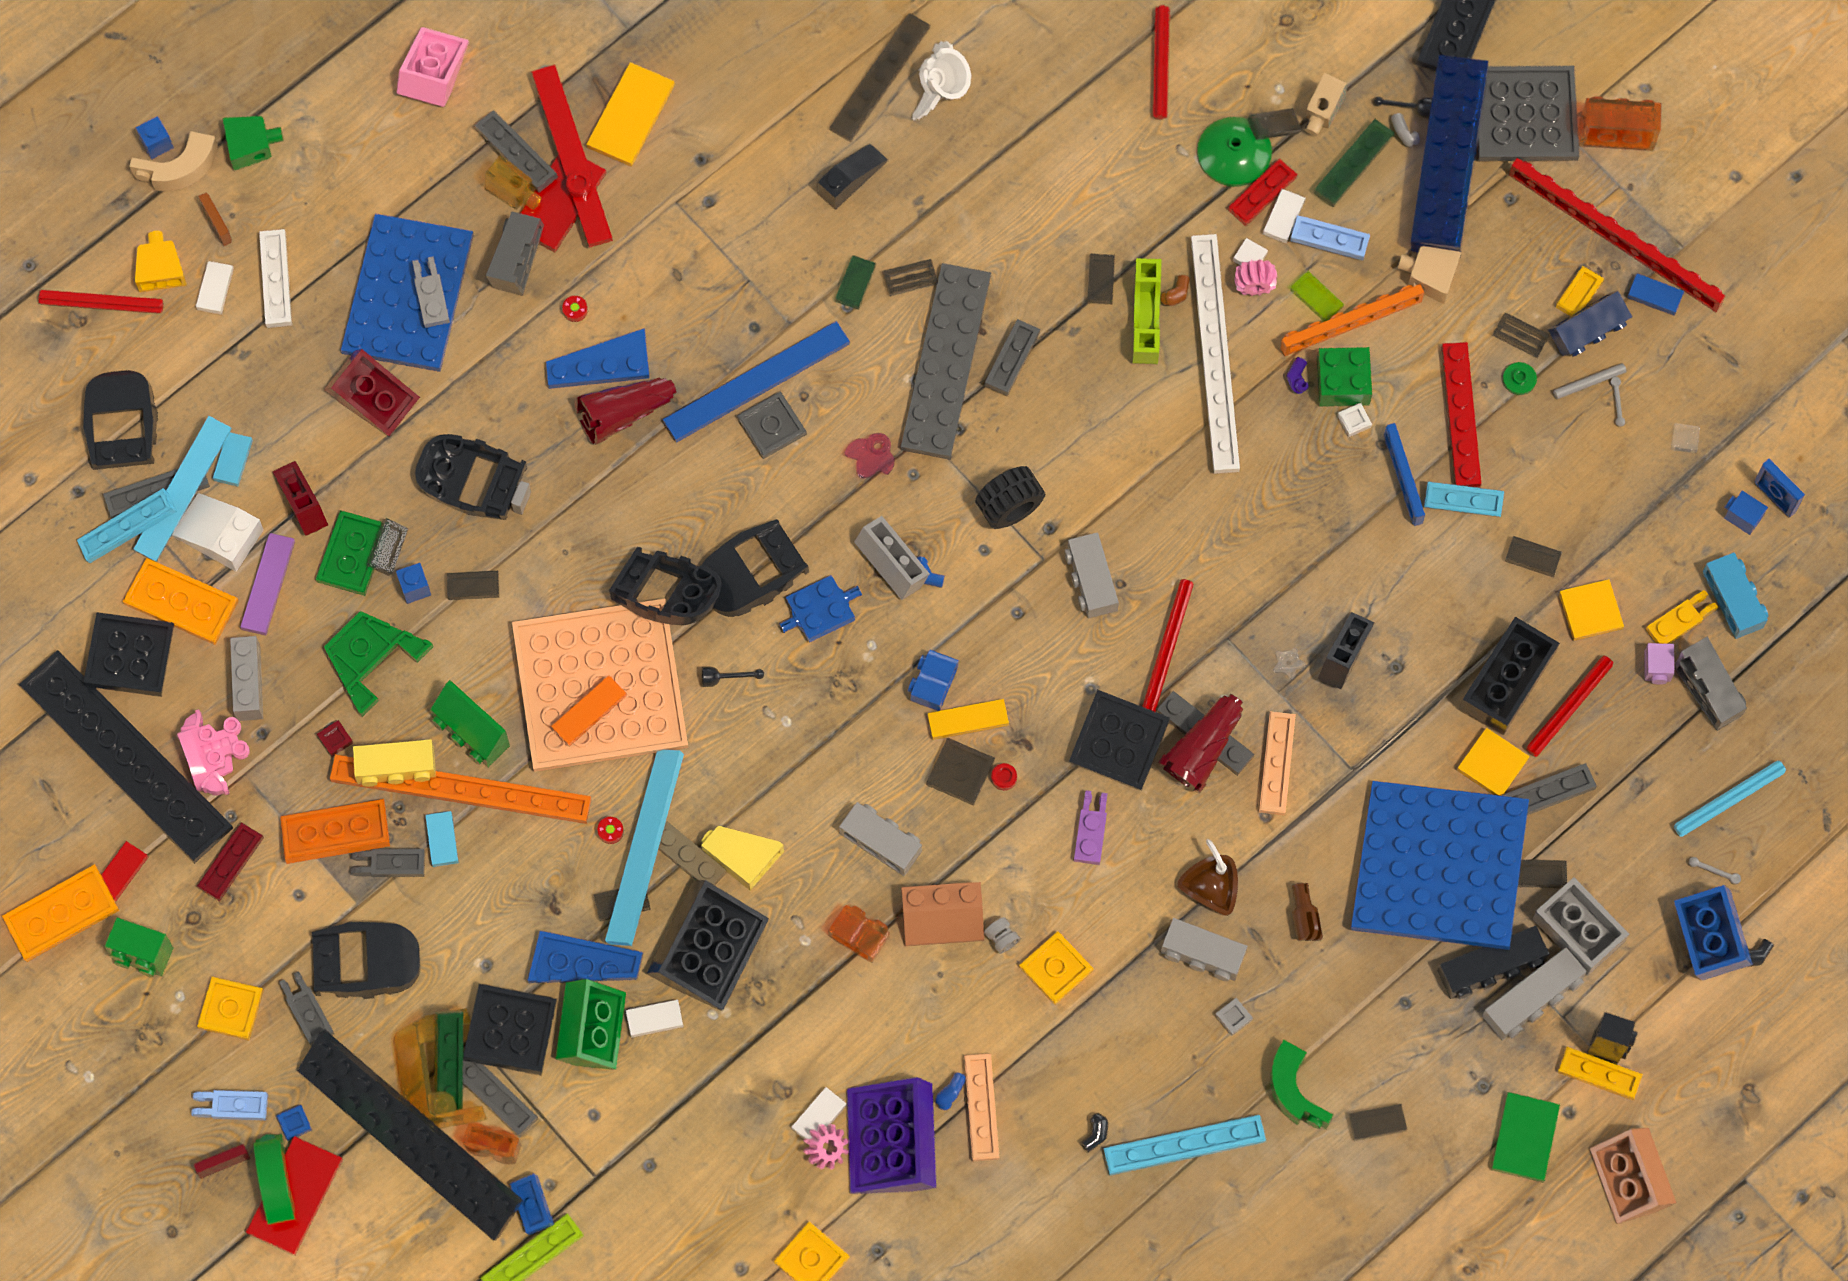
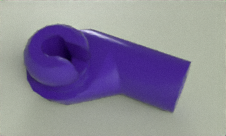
M1296 357L1286 375L1291 390L1297 394H1301L1308 389V382H1305L1301 375L1307 365V361L1300 357Z

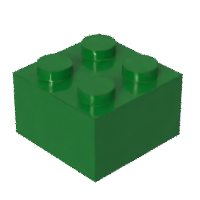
M1370 347L1319 348L1317 355L1319 407L1354 406L1359 403L1362 406H1370L1372 398Z
M118 917L105 944L110 957L115 960L114 964L125 969H129L130 966L138 968L139 973L148 977H153L154 974L163 976L174 949L166 934Z

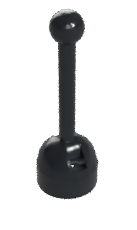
M1377 96L1374 98V104L1376 106L1384 104L1415 108L1420 116L1432 118L1434 98L1425 97L1419 99L1417 103L1384 100L1382 97Z
M702 667L703 687H713L719 683L720 679L755 677L762 679L764 677L762 669H757L755 672L720 674L715 667Z

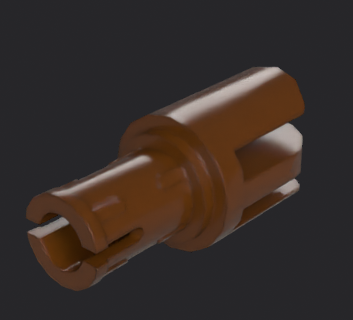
M1295 884L1292 886L1296 908L1292 911L1296 938L1298 941H1321L1323 933L1318 908L1312 905L1309 884Z

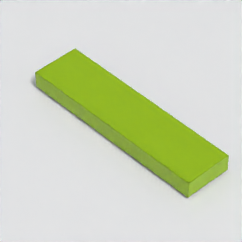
M567 1213L556 1221L554 1225L548 1227L482 1276L481 1280L524 1281L584 1237V1235Z

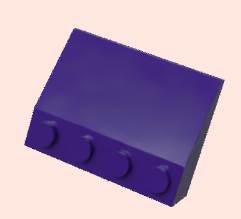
M916 1077L848 1088L850 1193L914 1192L936 1188L933 1083Z

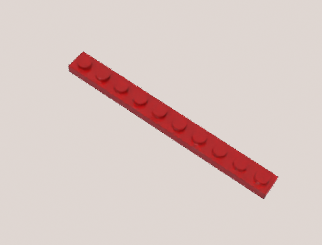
M1517 158L1511 165L1510 177L1717 313L1726 295L1717 286L1709 285L1697 273L1686 270L1676 259L1662 254L1655 245L1645 243L1639 239L1635 232L1624 229L1618 225L1614 218L1605 216L1597 211L1593 204L1583 202L1576 197L1573 191L1562 188L1556 184L1552 177L1543 175L1535 170L1531 163Z

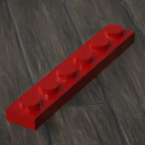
M1468 342L1443 343L1442 358L1455 485L1479 488L1482 482Z

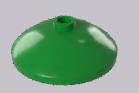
M1226 117L1213 122L1204 130L1198 142L1197 156L1202 170L1212 180L1225 186L1240 187L1255 182L1267 171L1272 158V145L1267 133L1257 123L1242 117ZM1238 142L1240 146L1234 147L1232 143Z

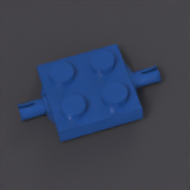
M830 575L786 597V601L792 610V618L779 623L780 628L785 633L798 627L804 632L810 643L855 621V616L849 607V601L862 596V593L858 586L843 592L836 584L833 576Z

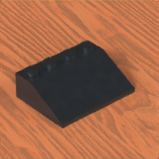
M707 880L693 881L647 974L677 991L723 1011L769 918Z

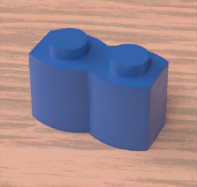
M929 650L927 656L922 655L917 667L918 670H921L917 679L912 678L908 688V692L911 693V701L940 711L957 672L959 660L933 650Z

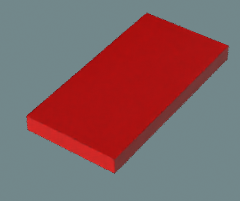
M559 155L551 165L558 178L540 193L535 190L520 213L541 219L544 228L539 244L555 253L579 217L572 195L567 190V180ZM587 160L597 189L606 175V169Z
M294 1136L285 1154V1164L294 1203L295 1219L268 1224L263 1201H261L246 1233L295 1256L343 1158Z

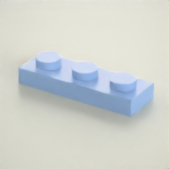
M1297 215L1290 241L1363 260L1370 234Z

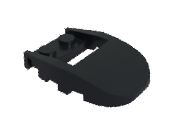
M132 370L106 372L94 377L86 387L83 428L93 470L154 464L155 459L152 456L153 445H156L157 440L156 425L158 411L154 403L152 386L145 376L139 372ZM143 410L145 437L102 442L94 441L93 415Z
M442 434L432 438L425 445L416 466L415 477L418 485L426 495L446 506L471 516L506 520L517 486L527 470V463L524 460H521V463L509 458L508 452L500 448H493L487 445L485 441L479 439L473 441L462 439V436ZM477 457L498 464L481 507L459 501Z
M778 519L742 531L714 551L702 564L714 570L721 579V593L712 609L726 617L741 616L751 612L752 608L764 604L766 606L774 601V597L782 591H786L793 586V580L803 572L805 575L809 573L808 564L805 563L781 527ZM755 537L781 574V577L762 588L735 549Z
M636 547L609 589L611 600L644 619L683 626L699 621L712 609L721 593V579L714 570L704 565L697 566L692 564L690 558L680 556L679 559L667 556L666 552L656 551L654 555L642 553L641 547ZM655 569L682 578L662 611L650 605L647 607L640 604L637 600V597Z
M348 922L312 932L314 992L316 996H321L322 992L336 993V996L340 998L363 997V999H372L376 995L386 993L391 995L409 989L419 977V943L415 935L402 925L382 922ZM366 932L368 981L342 984L340 934Z

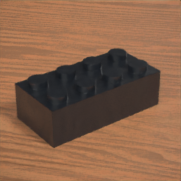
M1514 617L1462 699L1459 709L1504 735L1556 654L1560 643L1519 618Z

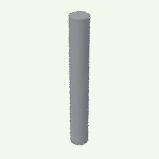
M1621 363L1555 389L1553 394L1556 399H1560L1626 373L1625 365Z

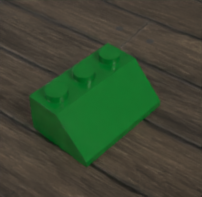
M449 680L430 709L433 716L432 722L441 731L446 729L451 733L450 738L460 748L465 746L470 751L469 756L477 764L483 763L489 768L510 747L506 730Z
M588 979L566 982L556 1060L574 1066L615 1070L617 1068L626 992Z

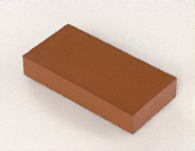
M209 194L199 195L201 205L223 246L232 243L229 230Z

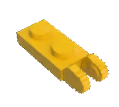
M1703 590L1648 625L1646 631L1656 643L1670 644L1702 623L1703 619L1716 611L1718 606L1716 603H1712L1706 606L1700 613L1697 612L1694 606L1704 601L1709 595Z

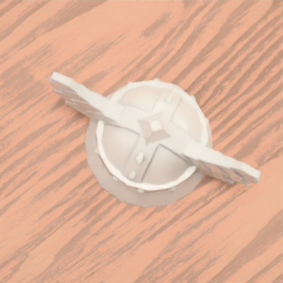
M941 41L939 44L935 43L932 50L934 55L932 54L931 57L925 59L919 69L921 85L925 92L920 104L913 112V120L920 119L924 115L926 116L931 109L935 108L939 99L960 98L967 92L970 86L971 73L967 61L947 41Z

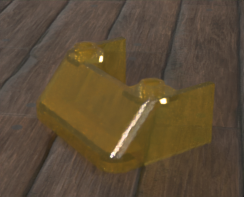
M458 1009L463 1011V1025L470 1024L471 1017L468 1009ZM435 1014L425 1015L395 1033L393 1037L401 1095L440 1129L487 1120L483 1105L456 1110L454 1098L449 1093H431L424 1043L435 1041Z

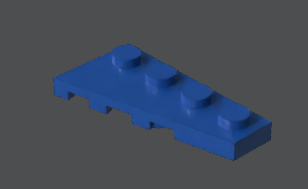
M645 328L547 361L549 389L650 379Z

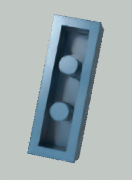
M1734 552L1706 563L1703 574L1735 639L1764 628L1768 621V612L1764 604L1759 603L1756 597V587L1752 581H1748L1745 575V565L1741 559L1737 558Z

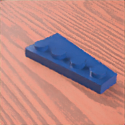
M540 931L528 983L572 982L584 979L591 981L637 980L643 952Z

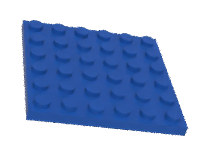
M1372 781L1351 925L1352 931L1510 950L1529 799Z

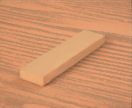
M1272 711L1269 713L1259 813L1285 816L1296 714Z
M991 1054L964 1055L972 1162L999 1160Z

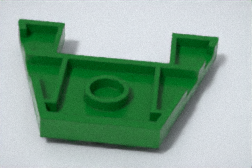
M362 611L347 623L324 646V649L358 713L363 717L379 700L361 682L397 646L418 663L433 648V644L426 639L423 640L413 636L408 631L397 629L389 623Z

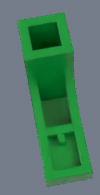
M1283 1040L1275 1055L1270 1074V1084L1274 1100L1281 1112L1296 1125L1300 1123L1302 1117H1305L1309 1125L1317 1129L1321 1127L1327 1129L1333 1114L1307 1100L1297 1086L1296 1075L1305 1060L1307 1052Z
M282 1134L264 1135L256 1139L254 1154L268 1224L295 1219L294 1203L286 1171Z

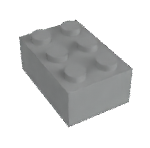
M1575 877L1535 912L1532 919L1561 950L1566 947L1587 971L1586 976L1592 973L1622 946L1629 936V933Z

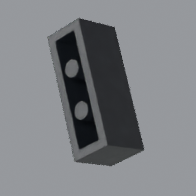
M1604 1012L1594 1030L1587 1054L1618 1065L1621 1059H1626L1631 1047L1634 1046L1638 1033L1634 1031L1636 1022Z

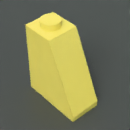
M718 826L714 831L709 830L701 840L703 843L701 845L702 850L750 891L784 853V846L779 841Z

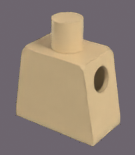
M1422 246L1420 247L1417 259L1402 254L1398 269L1411 273L1408 285L1416 286L1421 284L1424 295L1445 304L1461 252Z

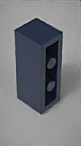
M1614 291L1549 328L1548 332L1562 356L1571 354L1574 357L1586 350L1584 346L1592 342L1594 345L1606 338L1605 333L1613 330V332H1616L1627 326L1625 321L1632 318V315L1619 291Z

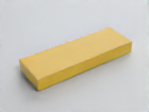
M1004 699L928 713L932 740L1009 726Z
M1566 1047L1558 1070L1559 1074L1630 1100H1634L1643 1075L1570 1047Z

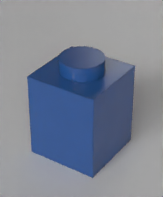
M158 116L136 127L139 138L151 159L174 148L170 136Z
M1742 490L1738 497L1733 495L1726 504L1725 509L1728 511L1724 519L1751 535L1765 515L1768 507Z
M421 563L396 571L407 604L431 596Z

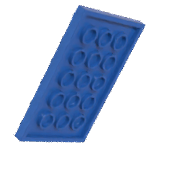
M375 214L341 348L342 354L351 356L355 350L363 349L377 361L441 372L473 241V231ZM428 257H434L437 274L440 275L450 323L425 328L414 280L416 275L412 261L418 260L421 265V275L426 277L432 275L428 267Z

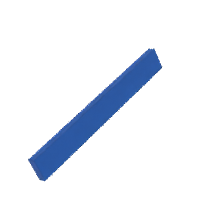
M836 321L663 419V423L677 443L850 345V341Z

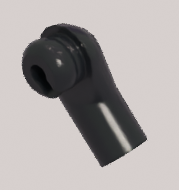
M1100 1113L1092 1115L1090 1118L1092 1134L1080 1142L1087 1153L1107 1139L1109 1122Z

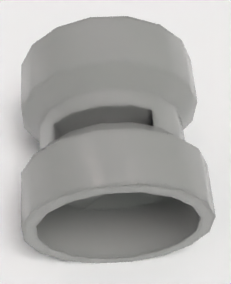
M1006 917L998 919L984 931L988 939L994 941L995 949L999 954L1014 947L1021 939L1016 932L1010 929V923Z

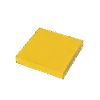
M1610 579L1559 592L1573 641L1624 628Z
M1486 728L1459 765L1457 771L1491 794L1501 796L1507 791L1530 756Z
M1059 931L1019 965V968L1054 1005L1094 971V968Z
M211 977L197 1025L198 1029L250 1040L264 992L263 988Z
M809 1221L774 1260V1264L794 1281H830L850 1256Z

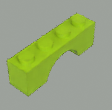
M1136 258L1133 363L1158 364L1162 259Z

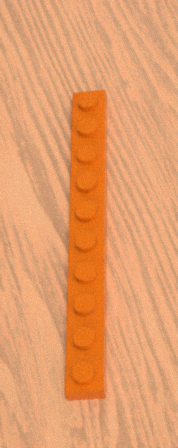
M335 755L330 781L334 783L587 824L592 800L591 796L440 771H436V777H431L430 780L424 782L410 779L404 780L400 784L378 782L375 786L366 787L358 784L356 781L354 757Z

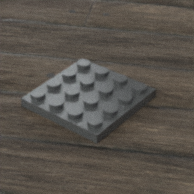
M1475 66L1479 161H1515L1517 158L1521 161H1578L1579 139L1574 66Z

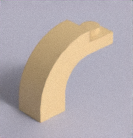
M191 131L187 146L178 158L169 162L159 163L132 157L130 169L133 177L144 182L151 180L156 191L183 189L197 182L208 172L216 157L218 144L215 136Z

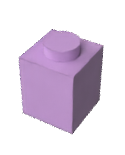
M1647 644L1644 651L1645 681H1652L1653 684L1671 682L1674 675V644Z

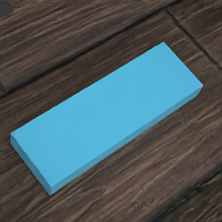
M1427 481L1424 507L1501 517L1504 491Z

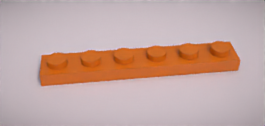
M1421 284L1416 286L1408 285L1391 296L1389 294L1380 296L1376 299V302L1371 304L1362 303L1356 306L1353 311L1345 314L1343 312L1337 313L1330 320L1323 323L1317 321L1300 332L1297 330L1291 331L1282 338L1281 350L1284 357L1419 304L1423 300L1424 290Z

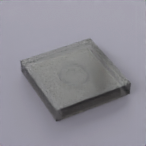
M947 738L926 785L974 806L995 762V758Z

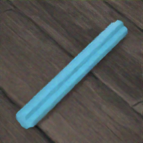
M1779 760L1772 763L1675 823V831L1680 837H1683L1783 775L1786 771L1785 766Z

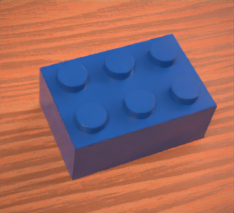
M1722 885L1674 901L1694 972L1698 978L1703 981L1753 965L1730 889Z

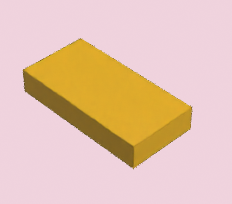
M1582 266L1558 301L1556 308L1569 316L1585 308L1603 283L1604 278Z

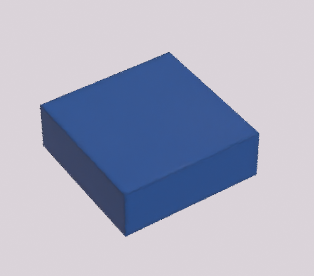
M302 1105L277 1115L287 1141L292 1140L294 1136L299 1137L312 1131Z

